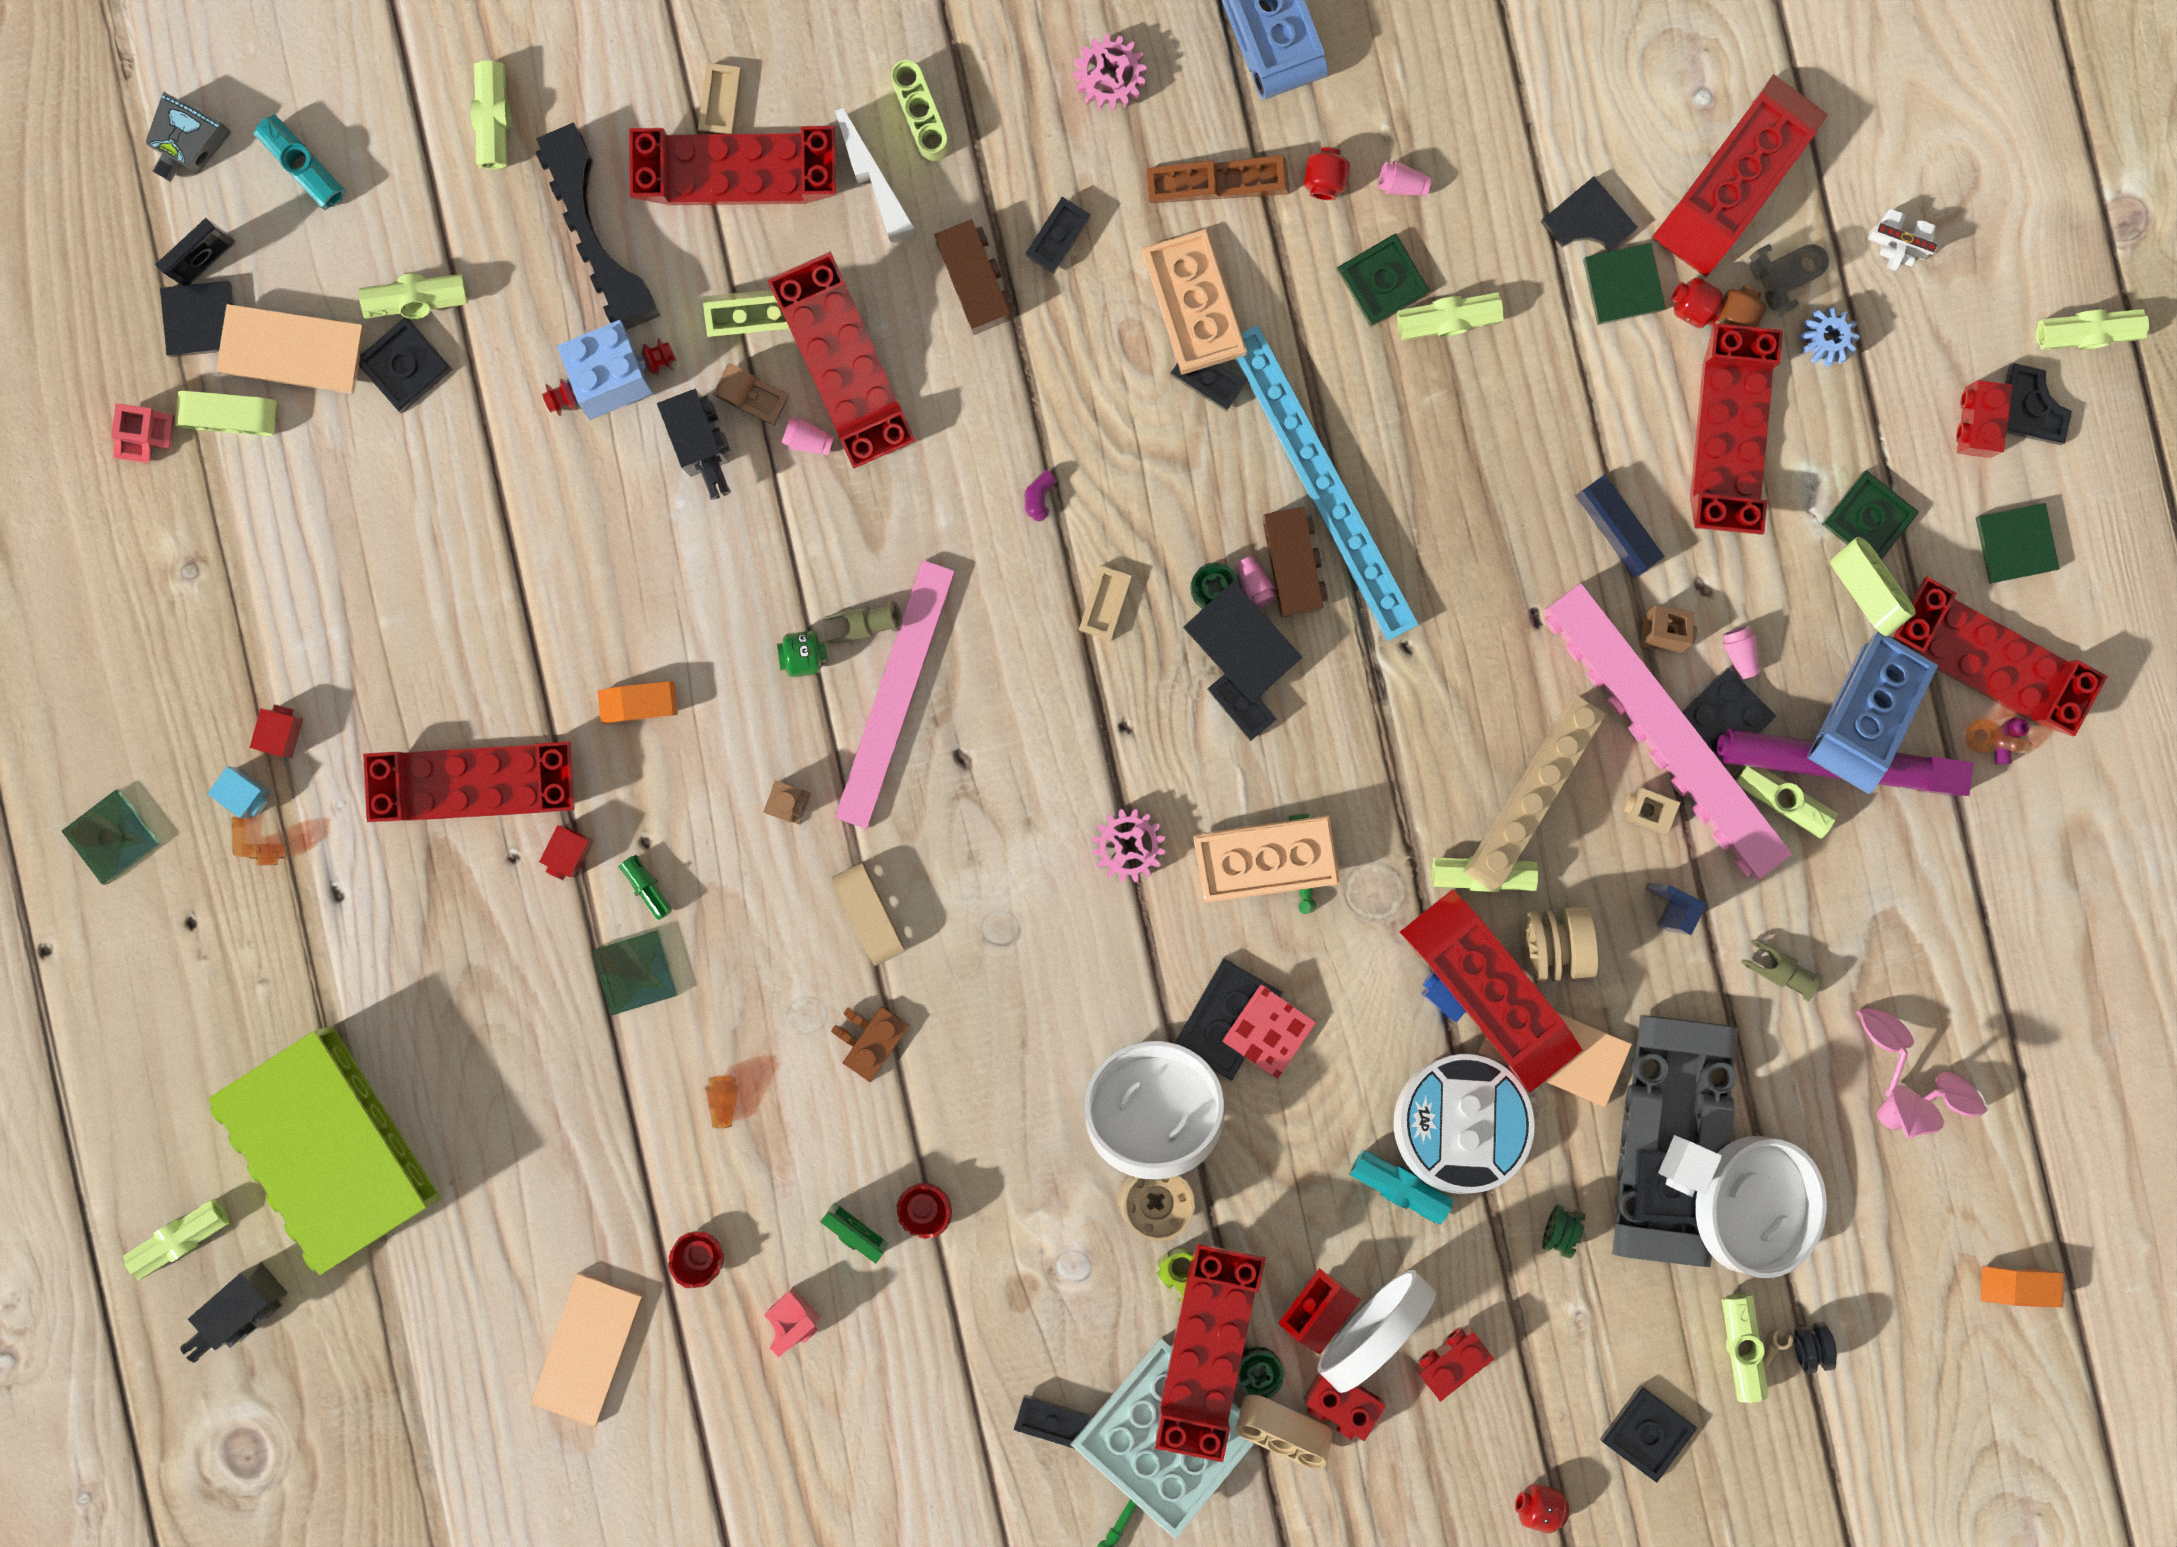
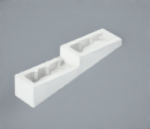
M843 108L835 110L858 183L871 180L890 243L915 237V228Z

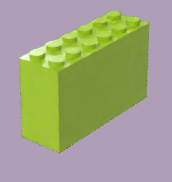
M333 1026L312 1031L207 1098L212 1105L210 1107L212 1116L218 1123L224 1124L230 1134L228 1139L231 1146L237 1153L243 1154L249 1164L247 1165V1170L255 1182L262 1184L267 1192L265 1195L267 1203L275 1212L279 1211L286 1222L284 1224L286 1233L293 1241H298L304 1251L303 1259L306 1265L312 1271L316 1270L319 1276L442 1199Z

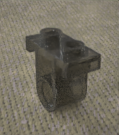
M1768 244L1749 256L1751 260L1749 264L1750 270L1757 281L1761 280L1766 290L1764 294L1766 303L1772 311L1776 310L1778 317L1791 312L1800 305L1797 299L1790 301L1787 294L1812 283L1826 272L1829 267L1828 253L1821 246L1815 244L1805 245L1771 262L1767 254L1772 251V248ZM1803 257L1809 258L1813 262V272L1803 268L1801 263Z

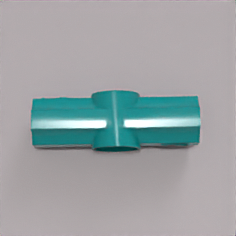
M276 114L265 117L257 124L253 134L280 162L283 169L292 175L324 211L334 207L342 200L346 190ZM306 156V162L303 167L294 169L293 165L296 158Z
M1364 1149L1357 1156L1349 1173L1353 1178L1381 1192L1380 1195L1390 1202L1406 1210L1410 1208L1422 1217L1439 1225L1447 1218L1454 1202L1453 1198L1422 1182L1423 1180L1416 1174L1397 1164L1393 1166Z

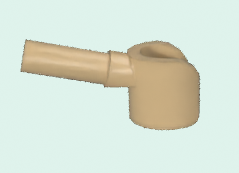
M1773 1329L1767 1335V1342L1770 1346L1763 1358L1765 1373L1779 1350H1786L1793 1343L1792 1335L1788 1334L1781 1345L1777 1343L1776 1338L1781 1329Z

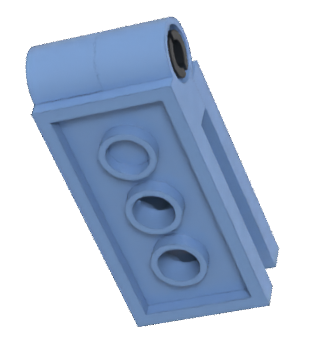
M1222 0L1249 72L1252 71L1255 88L1262 100L1327 77L1328 69L1324 57L1325 52L1305 0ZM1259 3L1267 4L1272 11L1263 10Z
M1877 631L1872 636L1869 644L1866 643L1860 649L1807 758L1865 793L1870 794L1889 769L1938 665L1891 637L1884 636Z

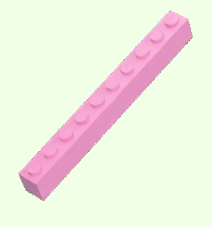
M1581 583L1571 588L1543 610L1547 616L1544 621L1555 635L1560 633L1568 644L1565 648L1576 662L1581 660L1589 670L1586 673L1589 680L1596 688L1600 689L1602 687L1610 696L1607 700L1610 707L1617 715L1621 716L1624 714L1631 723L1628 727L1631 734L1640 743L1645 741L1652 750L1649 754L1652 761L1661 770L1666 768L1673 777L1670 782L1674 789L1682 797L1688 796L1694 804L1691 809L1695 816L1703 824L1709 823L1715 831L1712 835L1714 840L1724 851L1727 849L1731 851L1736 858L1733 862L1735 867L1745 878L1750 876L1752 879H1761L1792 855L1788 847Z

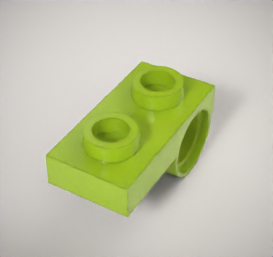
M1179 1247L1169 1253H1165L1157 1260V1265L1160 1268L1157 1275L1169 1289L1175 1286L1183 1297L1188 1271L1182 1274L1177 1273L1172 1269V1263L1180 1257L1187 1258L1191 1262L1193 1253L1187 1248Z

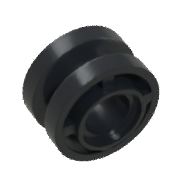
M1824 1321L1816 1322L1813 1324L1812 1331L1806 1325L1795 1326L1793 1338L1795 1354L1805 1374L1817 1373L1818 1365L1824 1371L1835 1370L1837 1349L1834 1337Z

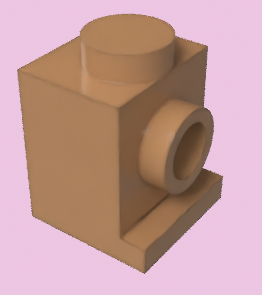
M1655 605L1642 617L1641 648L1643 649L1653 647L1683 653L1696 640L1697 626L1694 625V612Z
M775 780L763 813L800 825L811 792Z

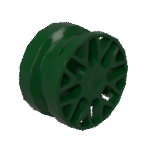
M1217 562L1207 563L1200 567L1192 578L1190 585L1191 596L1194 602L1203 609L1232 581H1235L1239 586L1238 578L1227 565Z
M1557 1204L1547 1221L1542 1249L1549 1252L1553 1248L1559 1251L1561 1256L1571 1259L1576 1252V1249L1572 1247H1575L1577 1243L1580 1244L1585 1226L1580 1224V1220L1585 1221V1213L1577 1210L1573 1212L1564 1211V1206Z
M1256 1346L1248 1348L1242 1354L1243 1357L1237 1378L1238 1385L1246 1395H1259L1270 1398L1283 1385L1284 1370L1282 1363L1275 1352L1267 1347Z

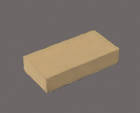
M713 63L706 64L698 124L699 133L734 134L742 74L741 67Z
M1099 566L1079 631L1109 641L1112 640L1132 575Z

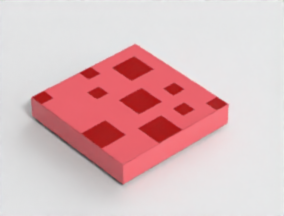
M1260 985L1223 1039V1042L1278 1079L1316 1022L1263 985Z

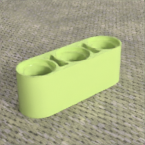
M911 60L899 61L892 68L891 72L895 93L920 154L928 161H939L946 156L949 148L945 128L918 64ZM910 73L916 76V81L912 85L904 86L899 83L900 77L904 74ZM917 105H925L929 108V112L924 117H915L911 114V111ZM929 136H938L941 138L942 143L939 147L930 149L924 146V141Z
M178 391L174 425L194 430L274 436L277 401L261 397Z
M1856 537L1831 558V565L1871 624L1884 636L1892 634L1916 614L1911 601L1872 546L1863 538Z

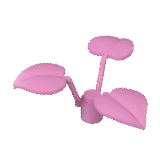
M1872 1008L1857 1010L1856 1014L1859 1015L1863 1028L1871 1040L1887 1051L1899 1052V1060L1890 1087L1885 1092L1888 1099L1877 1110V1117L1882 1124L1893 1130H1898L1902 1127L1907 1139L1922 1134L1936 1133L1944 1125L1943 1117L1939 1110L1930 1102L1936 1097H1943L1945 1104L1951 1110L1964 1116H1981L1987 1112L1988 1108L1984 1105V1101L1976 1089L1967 1080L1955 1073H1940L1935 1079L1939 1089L1932 1091L1923 1098H1921L1920 1094L1915 1093L1906 1086H1897L1908 1054L1906 1048H1910L1914 1044L1912 1034L1898 1018L1885 1011Z

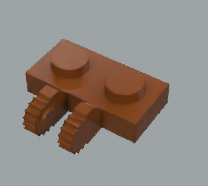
M883 1006L880 1007L871 1022L847 1007L843 1014L848 1020L864 1028V1032L859 1039L851 1035L842 1026L835 1025L831 1032L847 1044L853 1046L842 1063L871 1082L910 1025Z

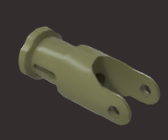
M895 601L888 602L884 607L875 609L862 607L834 613L823 618V620L846 617L850 623L849 633L845 637L827 641V643L831 644L873 637L875 632L889 629L897 632L901 630L902 626L901 612Z
M1751 941L1755 947L1766 952L1773 961L1772 969L1760 967L1749 960L1743 959L1741 963L1780 987L1786 985L1803 995V999L1806 1001L1812 999L1823 980L1821 973L1813 974L1797 965V960L1761 941Z

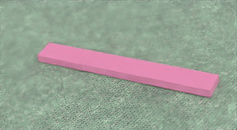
M922 560L902 618L901 630L897 633L835 815L836 819L865 829L869 827L955 574L954 570Z

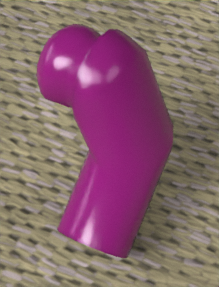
M1046 469L1027 487L1024 494L1025 511L1029 517H1032L1037 522L1043 521L1048 516L1049 509L1045 506V493L1057 482L1055 477Z
M2015 717L2008 719L1994 732L1995 765L2013 763L2011 745L2029 732V724L2025 719Z

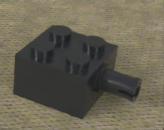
M696 388L658 402L657 406L681 468L691 477L702 474L710 500L721 498L716 484H718L723 496L730 494L731 490L728 487L721 465L729 463L726 453L731 452L724 432L722 433L719 427H715L714 421L719 420L713 402L709 401L707 395L702 397Z
M262 1262L242 1271L188 1318L189 1322L198 1332L181 1345V1352L185 1355L188 1351L190 1352L193 1348L197 1347L186 1357L189 1361L196 1363L211 1348L217 1350L224 1345H227L229 1348L233 1347L236 1343L243 1341L257 1329L255 1325L265 1318L268 1319L283 1306L279 1300L288 1292Z

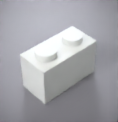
M1674 1135L1658 1173L1667 1177L1666 1185L1692 1197L1695 1191L1706 1195L1722 1155Z

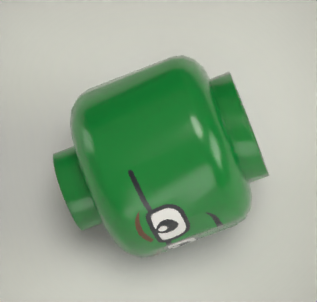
M813 631L788 633L783 636L782 643H777L780 670H786L787 675L790 677L816 675L821 670V662L828 661L825 641L818 642V637Z

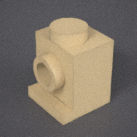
M1636 788L1634 794L1631 792L1627 794L1622 811L1627 813L1625 821L1661 835H1668L1680 802L1644 788ZM1644 804L1650 805L1652 809L1648 817L1643 816L1641 813V808Z

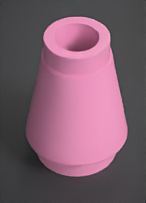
M1393 161V163L1385 162L1380 172L1378 188L1385 190L1386 194L1427 196L1431 185V176H1427L1397 161Z
M790 417L781 443L788 445L790 450L828 456L834 436L829 435L800 417L798 420Z
M1254 556L1245 558L1236 564L1242 590L1259 609L1277 599L1275 594L1277 588Z
M1750 626L1739 627L1724 633L1725 642L1722 645L1733 662L1740 678L1746 679L1760 674L1756 633L1751 632Z

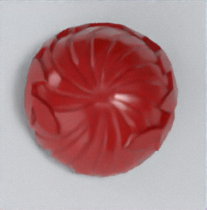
M917 1183L906 1189L898 1199L896 1205L897 1216L899 1217L898 1222L910 1235H918L919 1238L924 1239L934 1238L942 1234L951 1222L952 1206L950 1199L937 1186L930 1183Z
M693 1231L679 1237L669 1254L668 1267L675 1282L685 1288L705 1287L719 1275L724 1263V1253L719 1241L713 1235L704 1231Z

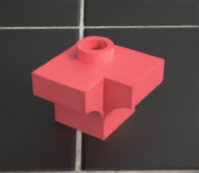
M116 403L111 438L114 441L113 458L150 464L152 447L170 450L175 416L154 411L152 408Z
M794 1287L788 1290L764 1314L775 1330V1339L769 1348L779 1358L799 1340L805 1343L818 1331L816 1324L820 1316Z

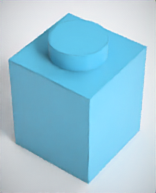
M227 766L207 794L239 818L251 819L252 816H258L266 807L268 800L265 798L270 793V790L240 768Z

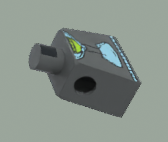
M163 92L146 139V145L161 154L152 172L169 182L173 180L180 165L196 174L199 173L227 139L231 131L221 122Z

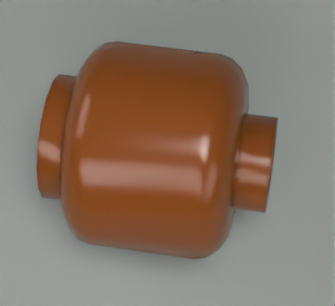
M1745 285L1742 286L1741 290H1728L1722 299L1723 309L1717 321L1720 324L1758 327L1766 312L1765 303L1759 299L1761 293Z

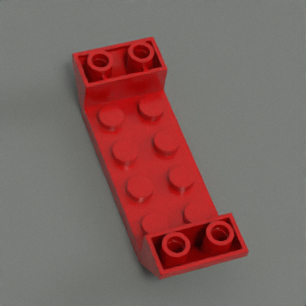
M1773 74L1691 187L1671 210L1651 238L1706 278L1755 217L1818 132L1828 114Z
M801 126V133L667 135L664 128H629L630 198L665 205L807 204L836 196L835 126Z
M831 251L767 279L853 469L915 442L916 440Z
M1713 324L1702 365L1690 493L1693 523L1696 529L1764 535L1767 500H1761L1773 368L1780 364L1783 330Z
M1925 577L1911 601L1916 614L1900 626L1892 637L1897 642L1937 664L1938 671L2025 719L2075 737L2108 676L2079 660L2066 661L1954 599L1957 594L1956 592L1929 577Z
M570 741L535 743V745L363 754L367 822L414 821L575 810Z
M1453 889L1399 931L1419 958L1428 964L1507 1062V1067L1528 1093H1531L1583 1051L1566 1023L1481 918Z
M1197 1243L1187 1273L1161 1397L1155 1449L1219 1462L1224 1461L1230 1432V1411L1255 1292L1259 1293L1266 1257Z

